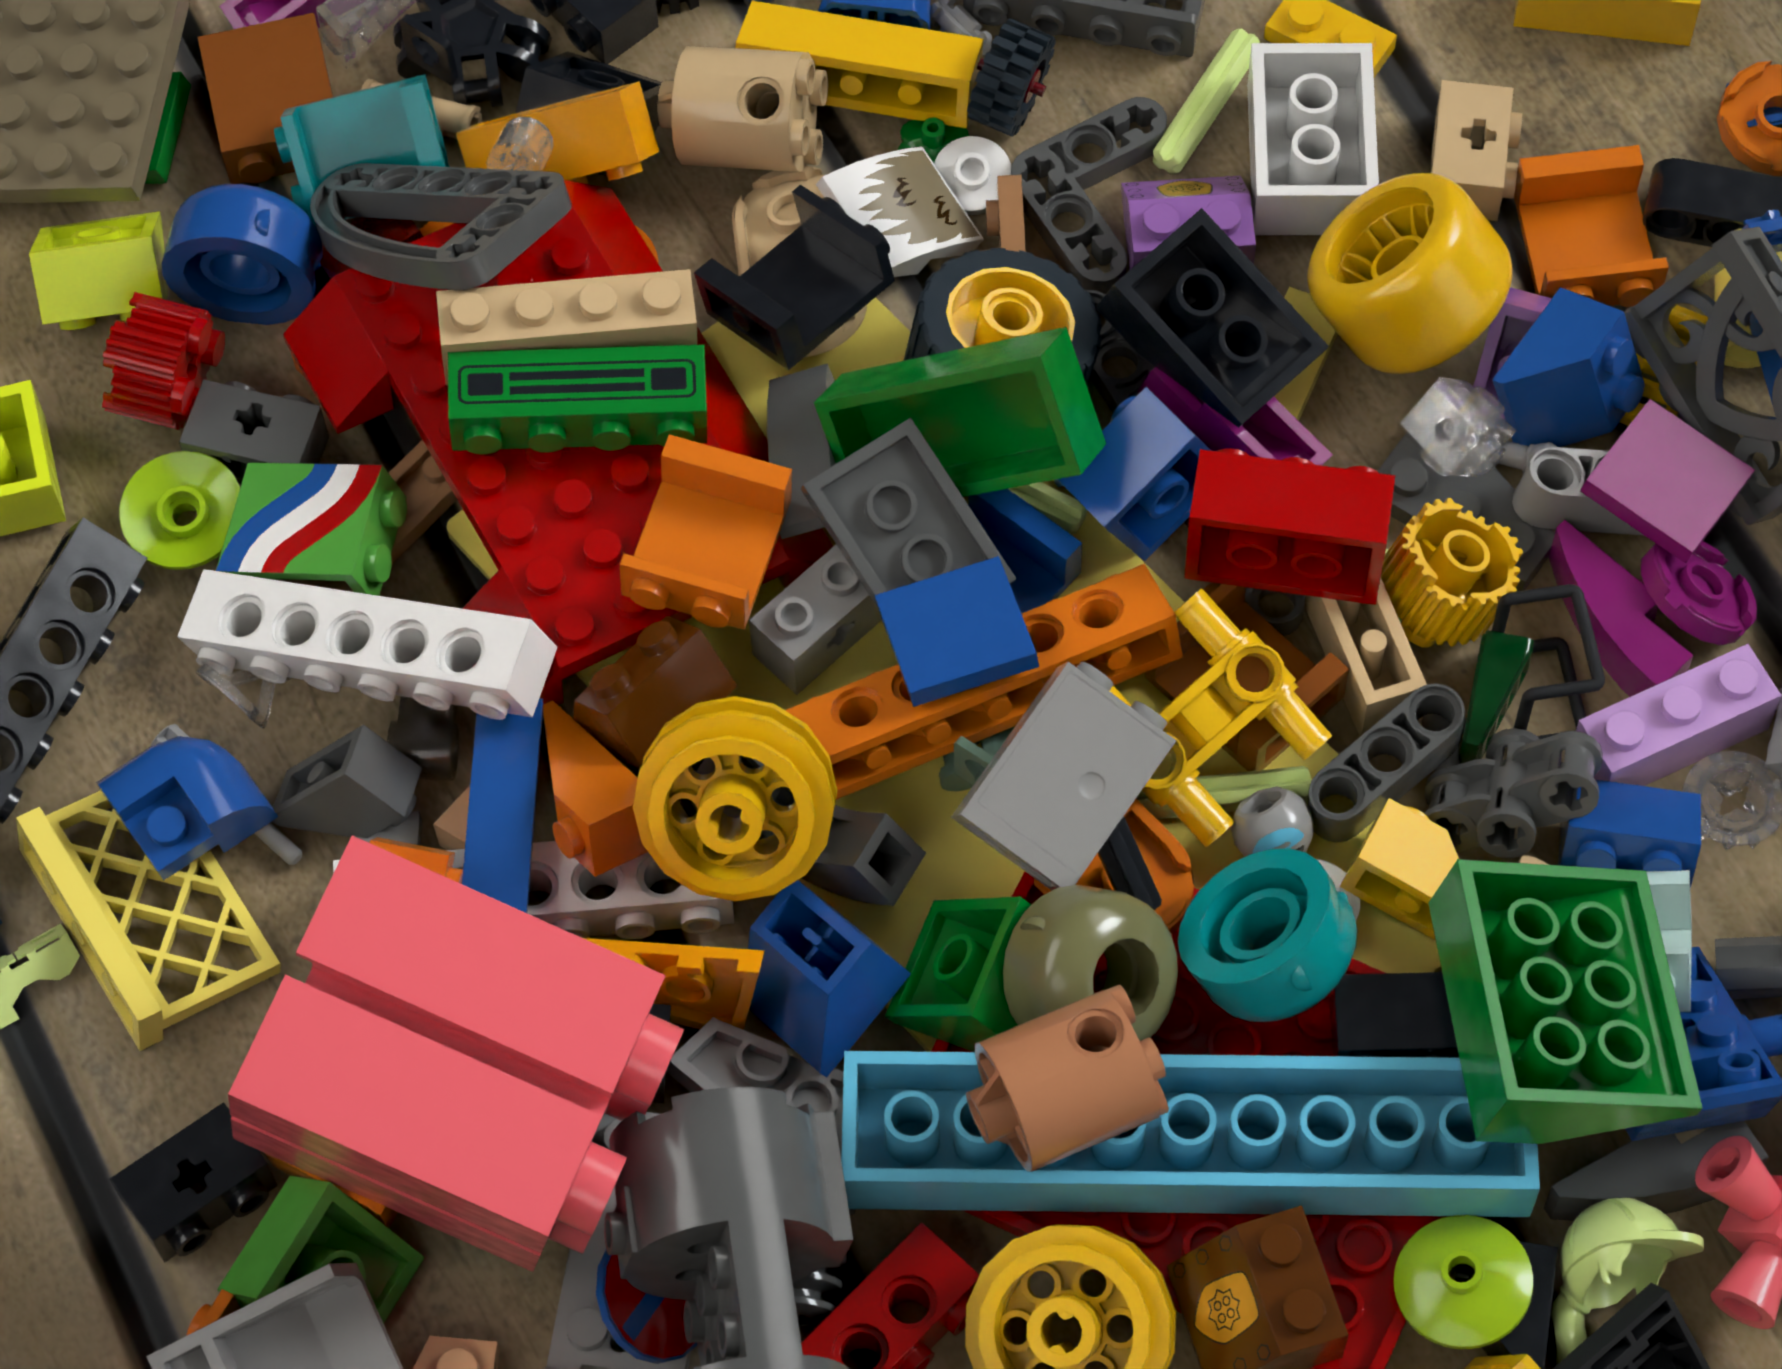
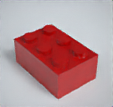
M1232 448L1217 451L1200 449L1189 516L1184 579L1376 605L1387 545L1396 475L1381 474L1375 469L1366 466H1351L1344 469L1315 465L1311 461L1299 457H1288L1282 460L1250 456L1244 451Z

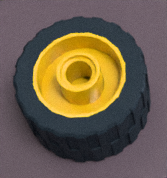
M990 248V250L985 251L973 250L941 264V268L937 272H932L926 280L924 290L920 292L903 361L1067 327L1088 388L1102 340L1100 336L1102 328L1101 317L1096 312V303L1090 293L1083 289L1080 285L1081 282L1077 278L1059 268L1058 264L1021 250L1019 252L1006 250V248Z

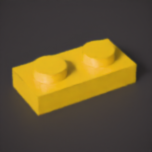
M1283 0L1266 23L1264 39L1271 43H1372L1374 78L1394 51L1397 39L1396 34L1328 0Z

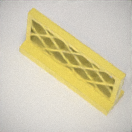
M101 790L46 816L42 809L38 807L16 817L19 850L139 1051L162 1041L163 1029L280 973L281 963L211 850L191 862L187 873L177 871L164 881L146 855H144L143 861L108 853L117 829L128 830L114 809L112 812L107 811L112 806ZM84 820L107 826L98 850L72 844L64 829ZM83 862L93 864L90 873ZM103 867L137 876L128 900L100 892L97 882ZM200 867L206 877L197 875ZM147 878L182 887L173 911L139 903ZM191 890L215 895L220 898L224 906L218 923L183 914ZM113 912L123 914L120 923ZM133 917L168 926L159 951L134 945L130 942L127 933ZM230 917L238 928L228 926ZM178 929L213 937L204 962L169 954ZM222 940L249 946L258 960L239 971L214 965ZM144 963L154 965L151 975ZM167 968L198 976L194 992L168 1004L158 988L163 969ZM209 979L216 981L207 986Z

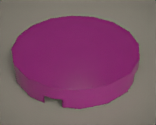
M1702 541L1686 564L1656 543L1641 558V577L1648 594L1670 620L1680 629L1699 640L1716 645L1735 643L1756 620L1757 604L1749 583L1740 573L1733 578L1723 568L1728 560L1718 549Z

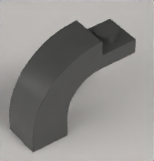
M740 756L741 762L748 768L756 769L764 765L755 759ZM705 758L697 773L702 775L712 773L715 770L713 760ZM780 787L772 792L773 800L781 806H790L795 803L793 794L787 787ZM725 805L723 813L737 818L740 817L741 809L736 806ZM835 805L827 846L808 873L801 879L845 898L870 904L894 906L926 852L886 813L860 812ZM762 830L761 837L758 840L768 838L774 833Z

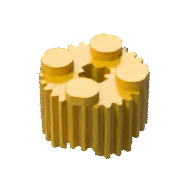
M1447 498L1444 503L1440 499H1435L1432 505L1429 502L1425 503L1417 516L1414 515L1409 520L1384 556L1381 573L1382 582L1397 616L1402 620L1401 626L1408 641L1422 648L1431 647L1435 642L1437 645H1442L1444 641H1447L1450 646H1455L1458 641L1462 645H1466L1469 640L1476 641L1480 635L1486 633V630L1494 622L1500 598L1507 593L1516 592V586L1520 582V579L1517 578L1520 568L1515 566V564L1523 554V550L1515 546L1518 542L1517 537L1509 536L1508 533L1511 529L1508 526L1502 527L1496 522L1486 525L1484 517L1480 516L1476 519L1470 510L1466 514L1462 513L1461 509L1463 506L1455 503L1452 498Z

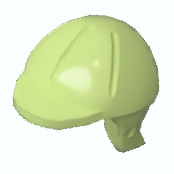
M1633 1198L1602 1200L1582 1211L1568 1228L1560 1251V1269L1563 1285L1560 1287V1294L1553 1302L1551 1311L1556 1342L1555 1365L1559 1364L1588 1338L1585 1330V1315L1589 1314L1591 1309L1605 1308L1617 1304L1634 1288L1636 1289V1294H1639L1651 1282L1658 1285L1661 1276L1665 1272L1667 1263L1681 1257L1702 1252L1704 1250V1239L1694 1233L1679 1231L1675 1223L1661 1210Z

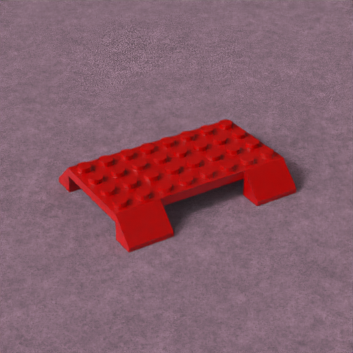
M564 180L572 203L571 210L499 274L488 282L474 288L663 272L612 188ZM453 223L409 244L440 248L468 223ZM353 268L333 276L283 333L284 341L337 434L393 410L392 386L498 569L494 576L462 609L532 619L558 647L540 698L543 699V704L552 700L558 705L564 703L562 679L634 646L637 643L638 636L646 627L661 621L666 615L682 622L693 618L690 614L669 608L662 610L647 609L636 604L630 597L621 595L620 562L624 553L634 556L662 482L661 454L664 449L663 446L659 444L628 445L623 449L614 451L602 450L595 446L564 447L559 451L550 453L538 452L531 448L500 449L495 453L485 455L474 454L467 450L452 451L448 419V385L445 383L436 291L448 289L428 288L393 282L365 274ZM697 327V345H704L707 443L702 444L769 462L768 439ZM823 528L782 539L779 534L761 585L778 577L783 587H788L834 547Z

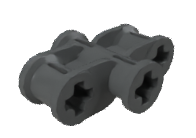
M1511 728L1501 730L1488 741L1486 758L1468 761L1432 773L1426 781L1424 796L1429 809L1424 814L1430 821L1448 830L1457 853L1481 846L1486 852L1496 857L1514 858L1528 853L1534 846L1536 827L1550 826L1583 817L1591 813L1597 806L1600 790L1594 776L1601 769L1603 752L1601 745L1593 737L1577 731L1560 732L1556 735L1539 739L1535 734L1523 729ZM1505 747H1508L1507 757L1504 759ZM1565 750L1564 762H1561L1562 751ZM1446 786L1445 796L1442 798L1443 787ZM1581 787L1580 798L1577 799V791ZM1461 823L1460 834L1457 835L1458 825ZM1518 827L1517 838L1514 839L1515 828Z

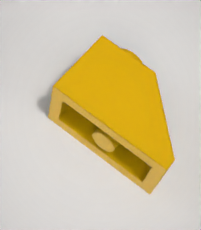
M1389 798L1369 829L1339 887L1436 940L1428 903L1459 857L1447 829L1430 821L1420 810L1403 806Z

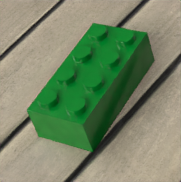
M1067 327L842 373L814 402L836 464L911 418L962 497L1081 475L1106 445Z

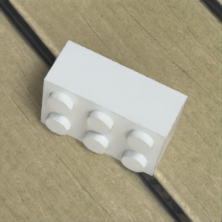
M1252 43L1247 88L1251 206L1255 235H1322L1327 226L1347 205L1379 184L1372 43Z

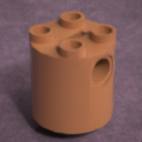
M1120 984L975 1043V1057L983 1085L966 1092L970 1112L984 1141L987 1144L999 1141L1009 1145L1026 1171L1032 1172L1153 1121L1169 1111L1164 1092L1158 1082L1159 1079L1166 1077L1163 1060L1151 1038L1148 1037L1139 1041L1131 1025L1136 1022L1134 1009L1126 991Z

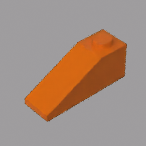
M552 700L543 704L544 725L557 821L553 823L552 830L561 852L569 859L574 857L594 877L647 853L648 851L641 843L633 811L638 777L557 703Z

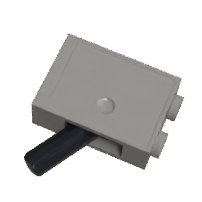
M1083 661L1080 662L1078 667H1075L1070 662L1064 663L1056 668L951 818L1051 891L1059 887L1075 885L1098 853L1114 891L1125 892L1145 902L1153 910H1156L1161 905L1162 899L1124 815L1177 740L1163 731L1168 723L1153 709L1139 701H1134L1130 707L1109 692L1114 683L1097 668Z

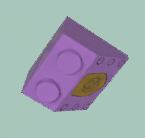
M1241 176L1121 183L1129 270L1201 208L1254 264L1256 240L1251 197Z

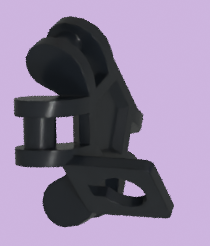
M416 0L420 12L410 15L405 14L395 24L393 29L394 43L396 47L401 49L396 60L398 74L408 79L424 74L427 77L432 73L452 86L455 102L465 105L491 101L492 107L504 106L498 66L510 78L522 83L526 67L539 63V56L548 52L552 41L549 31L542 24L533 19L516 15L494 0ZM506 35L515 45L502 43L504 36ZM485 59L487 78L464 80L462 62Z

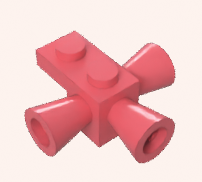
M1731 1136L1719 1141L1706 1152L1695 1173V1182L1701 1191L1729 1206L1717 1231L1743 1254L1711 1292L1710 1297L1720 1310L1733 1319L1751 1327L1771 1329L1775 1325L1782 1298V1176L1769 1173L1747 1138Z

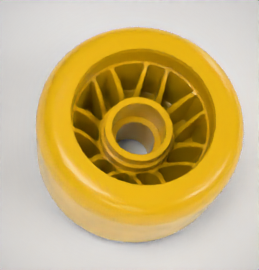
M1412 173L1398 176L1376 185L1353 200L1332 220L1322 233L1311 255L1307 272L1311 299L1323 317L1364 364L1389 374L1423 371L1451 359L1467 348L1496 318L1507 298L1512 281L1510 253L1500 235L1469 195L1456 182L1434 173Z

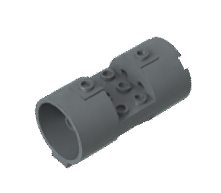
M728 1087L671 1097L672 1110L648 1120L645 1119L644 1114L636 1111L621 1121L610 1135L609 1147L610 1150L627 1157L614 1186L617 1205L614 1212H608L605 1216L604 1236L608 1255H618L620 1278L627 1279L636 1289L658 1297L686 1300L684 1305L685 1336L689 1343L697 1342L700 1366H695L694 1369H850L846 1365L829 1358L803 1355L793 1282L810 1275L819 1268L839 1267L853 1242L834 1111L814 1112L808 1103L797 1108L786 1104L785 1092L757 1087Z

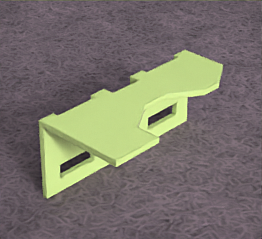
M61 923L19 946L18 950L13 952L16 958L20 960L27 956L29 960L11 970L9 965L16 962L12 953L8 956L3 955L0 957V1030L20 1019L13 1005L25 986L36 980H61L70 975L78 961L80 954ZM59 938V940L36 952V950Z

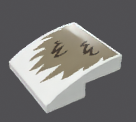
M923 147L891 151L855 162L821 177L816 183L823 197H830L836 201L846 215L863 226L866 224L873 225L884 235L890 246L888 256L894 277L916 275L931 259L963 256L965 252L975 250L984 240Z

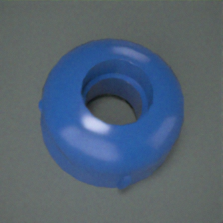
M244 184L216 185L191 195L179 207L172 221L161 263L162 275L167 285L179 298L192 307L209 311V314L214 317L232 322L262 325L285 323L297 318L313 300L316 288L315 271L321 267L320 261L323 257V248L316 225L306 212L290 199L256 186Z

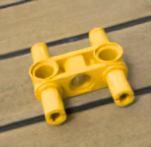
M1201 588L1174 613L1176 618L1211 656L1207 661L1211 667L1158 713L1168 723L1163 731L1177 741L1169 751L1172 765L1168 774L1162 779H1149L1142 792L1154 805L1158 804L1162 808L1167 804L1205 847H1208L1234 824V821L1196 779L1200 774L1197 770L1198 767L1255 717L1259 721L1265 717L1302 760H1306L1332 737V734L1294 692L1298 687L1295 683L1296 678L1284 666V662L1278 652L1265 645L1253 630L1250 632L1247 628H1244L1240 631ZM1243 657H1257L1267 666L1269 680L1262 691H1247L1237 681L1236 668ZM1113 685L1109 692L1131 707V704Z

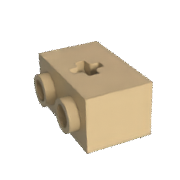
M1442 80L1435 116L1430 173L1442 175L1456 182L1469 195L1487 220L1498 221L1502 198L1513 199L1517 179L1518 163L1507 162L1508 148L1518 149L1522 126V113L1511 112L1514 88Z

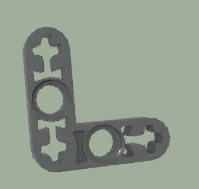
M1135 97L1125 100L1023 151L1012 163L1011 175H1022L1023 212L1063 269L1077 278L1084 290H1095L1107 294L1113 284L1126 274L1127 254L1125 249L1084 190L1153 156V149L1166 131L1167 115L1164 108L1152 99ZM1136 122L1140 127L1150 125V132L1144 134L1139 128L1129 131L1130 123ZM1121 140V148H1118L1116 142ZM1092 143L1100 146L1104 150L1105 156L1097 162L1084 163L1079 161L1072 152L1079 145ZM1034 172L1039 178L1048 176V192L1051 198L1046 201V191L1036 179L1027 181L1028 174ZM1073 212L1081 216L1085 224L1078 231L1068 233L1055 228L1052 220L1058 214ZM1091 244V254L1101 266L1110 263V272L1103 273L1098 267L1089 270L1090 256L1086 249L1088 245Z

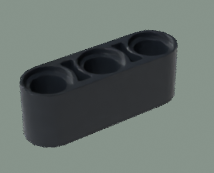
M1670 158L1661 160L1652 168L1643 213V225L1654 235L1663 238L1712 247L1711 245L1730 231L1743 228V221L1746 219L1761 217L1768 210H1779L1782 217V178L1687 159Z

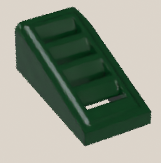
M1486 630V634H1482L1459 755L1460 764L1483 758L1487 750L1488 741L1496 733L1528 673L1534 641L1531 638Z

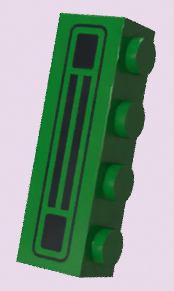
M704 345L448 352V419L452 451L467 450L474 454L485 455L495 453L500 449L531 448L538 452L550 453L559 451L564 447L593 446L602 450L614 451L623 449L628 445L659 444L664 447L669 434L698 443H707Z

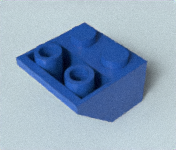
M798 880L779 891L750 927L748 949L765 951L749 1010L820 1074L827 1078L844 1057V1051L851 1049L911 973L835 908Z

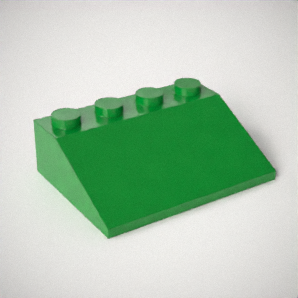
M1457 859L1428 904L1476 1141L1544 1144L1698 1115L1702 1110V1103L1647 872L1643 870Z

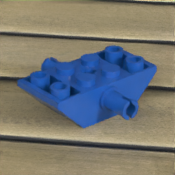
M1699 946L1692 947L1691 1012H1680L1702 1103V1110L1695 1116L1625 1128L1632 1141L1762 1118L1782 1099V1079L1768 1058L1782 1055V1014L1748 1020L1744 1014L1741 1015Z

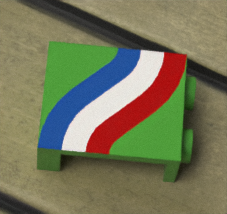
M248 462L216 571L265 579L346 581L354 592L379 596L383 582L388 580L391 573V552L398 527H401L406 519L407 497L383 465Z

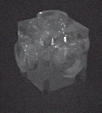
M1445 377L1438 378L1400 423L1423 447L1420 451V456L1426 464L1437 473L1446 477L1449 475L1477 477V475L1487 473L1503 458L1506 451L1503 446L1516 432L1501 416L1505 412V408L1494 395L1482 387L1476 386L1474 388L1467 380Z

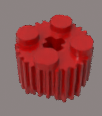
M134 292L133 298L129 301V305L136 307L132 308L131 317L127 318L126 323L116 320L114 325L110 327L109 338L106 339V350L102 355L104 358L103 366L112 368L114 375L111 380V385L113 386L111 393H103L102 408L106 412L180 430L187 423L203 379L207 380L206 375L210 370V366L217 367L222 359L225 349V332L212 328L214 322L211 320L212 315L207 310Z

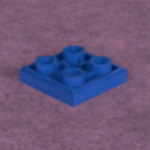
M999 556L875 595L878 611L913 707L1039 667L1035 647Z

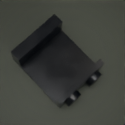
M799 185L792 191L801 226L741 276L736 275L713 258L694 272L707 314L787 370L795 366L895 281L888 256L890 246L884 235L873 225L866 224L863 226L846 215L841 206L830 197L822 199L802 185Z

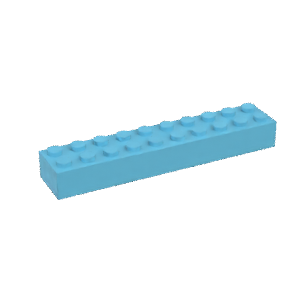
M844 1051L841 1161L849 1209L1274 1214L1302 1205L1305 1215L1530 1217L1540 1191L1538 1144L1476 1141L1460 1058L1160 1054L1166 1070V1077L1159 1079L1158 1082L1167 1100L1169 1109L1167 1113L1146 1124L1029 1172L1020 1164L1009 1145L999 1141L987 1144L974 1122L967 1103L966 1092L983 1085L975 1052Z

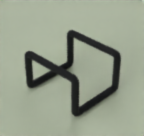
M1574 584L1511 592L1503 595L1498 602L1492 631L1504 633L1512 605L1571 597L1592 678L1577 681L1570 649L1564 639L1551 637L1533 640L1532 653L1557 650L1565 683L1534 687L1526 690L1521 698L1514 728L1527 730L1534 701L1568 696L1577 729L1579 720L1586 717L1581 694L1599 691L1605 684V675L1584 593L1580 587ZM1558 733L1547 734V735H1540V736H1537V737H1538L1539 739H1543V738H1547V737L1556 735V734H1558Z

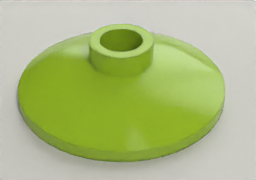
M177 451L158 456L143 465L132 476L124 489L119 507V520L123 535L131 548L146 556V561L157 567L185 570L207 564L221 555L240 491V485L233 473L222 462L207 454L194 451ZM185 511L197 513L196 519L185 526L176 524L177 518L181 513Z
M1454 1215L1425 1225L1407 1241L1396 1262L1394 1291L1402 1315L1409 1325L1425 1339L1452 1349H1476L1501 1340L1511 1333L1522 1321L1528 1311L1533 1295V1272L1525 1249L1506 1228L1483 1217ZM1458 1264H1467L1475 1270V1274L1467 1282H1456L1449 1276L1450 1270Z

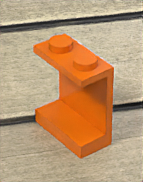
M1639 145L1519 159L1514 200L1536 294L1553 298L1561 287L1608 306L1621 305L1633 307L1665 283L1669 269L1667 257L1653 259L1647 230L1643 225V214L1637 193L1644 167Z
M669 434L661 454L662 482L634 556L624 553L620 562L621 595L630 597L636 604L647 609L662 610L669 608L690 614L700 623L710 627L722 628L728 625L745 630L791 503L792 469Z

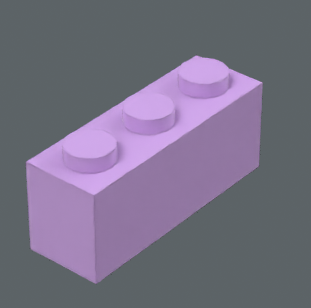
M1746 644L1580 719L1576 731L1593 737L1601 745L1603 760L1601 769L1594 776L1595 780L1645 786L1768 730L1782 695L1750 645Z

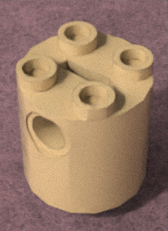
M686 46L680 55L674 81L663 80L661 83L657 104L659 125L661 128H672L675 154L681 165L800 172L804 170L806 165H819L821 162L823 135L820 129H816L817 106H824L827 101V71L815 69L814 60L809 52ZM776 105H778V109L772 116H770V113L773 110V108Z

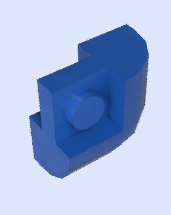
M177 736L158 743L96 782L107 801L134 840L139 844L163 881L215 846L219 845L223 853H225L278 818L277 813L244 766L225 748L205 739Z

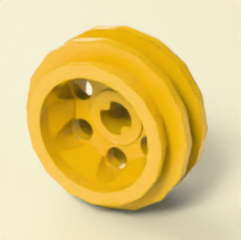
M732 696L696 703L664 724L644 754L643 763L638 774L633 811L641 843L664 874L699 895L731 901H742L775 895L808 873L827 846L838 790L830 756L806 723L774 703ZM740 756L755 759L764 765L756 769L748 768L741 762ZM711 758L715 764V770L712 773L702 775L693 770L691 765L702 759ZM787 787L792 792L795 803L790 806H781L773 800L772 792L777 788ZM679 799L693 801L698 809L697 813L692 817H688ZM725 805L740 808V817L735 818L724 814ZM762 830L774 833L768 838L758 840L761 837Z
M1056 1224L1013 1239L982 1268L966 1304L965 1348L973 1369H1034L1041 1362L1055 1367V1369H1086V1366L1093 1361L1105 1364L1108 1369H1168L1175 1354L1176 1310L1162 1273L1135 1243L1099 1226ZM1092 1269L1101 1272L1106 1278L1107 1284L1105 1291L1096 1297L1085 1293L1081 1285L1082 1276L1085 1272ZM1037 1271L1049 1273L1055 1282L1053 1292L1046 1298H1040L1031 1291L1030 1279ZM1057 1313L1063 1320L1075 1317L1079 1321L1082 1336L1076 1348L1069 1341L1057 1344L1053 1340L1050 1328L1053 1317ZM1125 1315L1131 1319L1133 1335L1128 1341L1120 1342L1110 1335L1109 1323L1114 1316ZM1013 1317H1020L1027 1321V1341L1022 1344L1012 1342L1010 1323Z

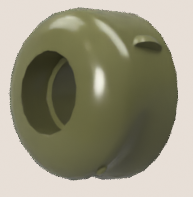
M1070 885L1059 887L1038 898L1024 912L1014 927L1005 952L1003 966L1004 994L1010 1013L1017 1025L1094 994L1093 974L1097 961L1104 952L1107 960V975L1100 991L1120 984L1126 991L1134 1009L1136 1022L1131 1025L1139 1041L1148 1037L1151 1038L1158 1031L1169 1013L1175 997L1178 978L1177 952L1172 935L1161 916L1148 904L1125 892L1090 886Z

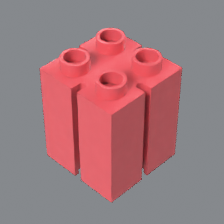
M352 835L296 951V956L312 962V968L307 980L303 983L288 975L284 976L228 1093L233 1139L532 1272L548 1239L583 1254L627 1157L592 1142L604 1113L620 1121H623L636 1111L644 1115L646 1114L684 1031L679 1026L649 1014L666 975Z

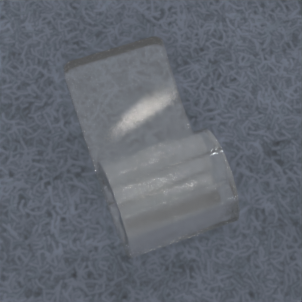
M517 117L510 120L502 128L489 153L486 162L487 169L543 171L554 147L553 137L549 129L543 123L531 117Z

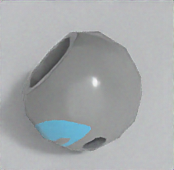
M1275 786L1259 790L1240 802L1233 817L1234 824L1231 827L1235 846L1244 857L1268 849L1290 848L1306 852L1313 838L1315 823L1312 810L1294 791Z

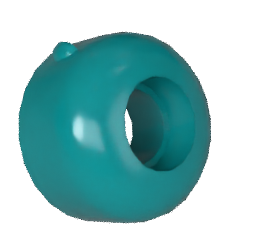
M1290 848L1268 849L1250 854L1231 863L1214 875L1198 891L1187 907L1180 924L1178 946L1182 961L1216 1005L1235 1018L1249 1022H1270L1290 1018L1309 1010L1322 1001L1339 984L1354 954L1358 930L1353 909L1347 901V895L1344 892L1336 891L1335 883L1317 859L1306 852Z

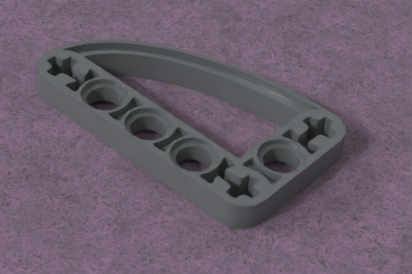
M373 163L354 164L337 170L318 186L310 204L312 217L324 247L341 263L381 279L414 286L448 290L474 288L494 278L561 220L572 207L563 176L556 172ZM363 217L468 224L443 246L436 248L379 237L354 227L346 222L344 218Z

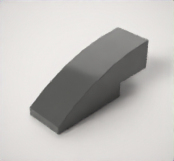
M828 363L769 380L767 400L769 463L792 469V498L780 531L782 539L825 527L802 493L801 488L803 484L836 464L814 406V402L835 381Z
M1744 1121L1710 1127L1682 1144L1675 1134L1630 1141L1552 1185L1544 1205V1210L1550 1219L1574 1221L1582 1211L1602 1200L1633 1198L1661 1210L1664 1214L1677 1212L1715 1200V1198L1697 1187L1695 1173L1703 1156L1719 1141L1731 1136H1743L1749 1140L1764 1165L1769 1156Z

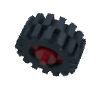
M1007 19L1006 24L1004 23L1001 26L999 35H996L992 41L990 52H987L985 58H981L978 62L977 70L980 71L975 80L977 84L970 95L971 102L967 109V112H969L968 118L1011 137L1016 135L1020 130V126H1023L1027 120L1028 112L1032 110L1036 96L1043 97L1047 86L1043 85L1042 81L1050 68L1049 62L1053 57L1055 50L1053 48L1056 44L1055 37L1014 19Z

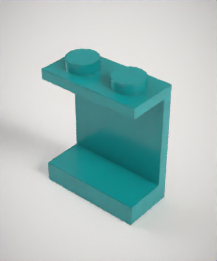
M425 74L285 109L280 117L282 126L274 128L280 157L283 163L293 161L299 182L298 185L291 186L292 200L306 212L314 224L315 222L310 210L314 192L328 176L344 167L361 163L450 167ZM345 217L344 220L351 219V218H355V217Z

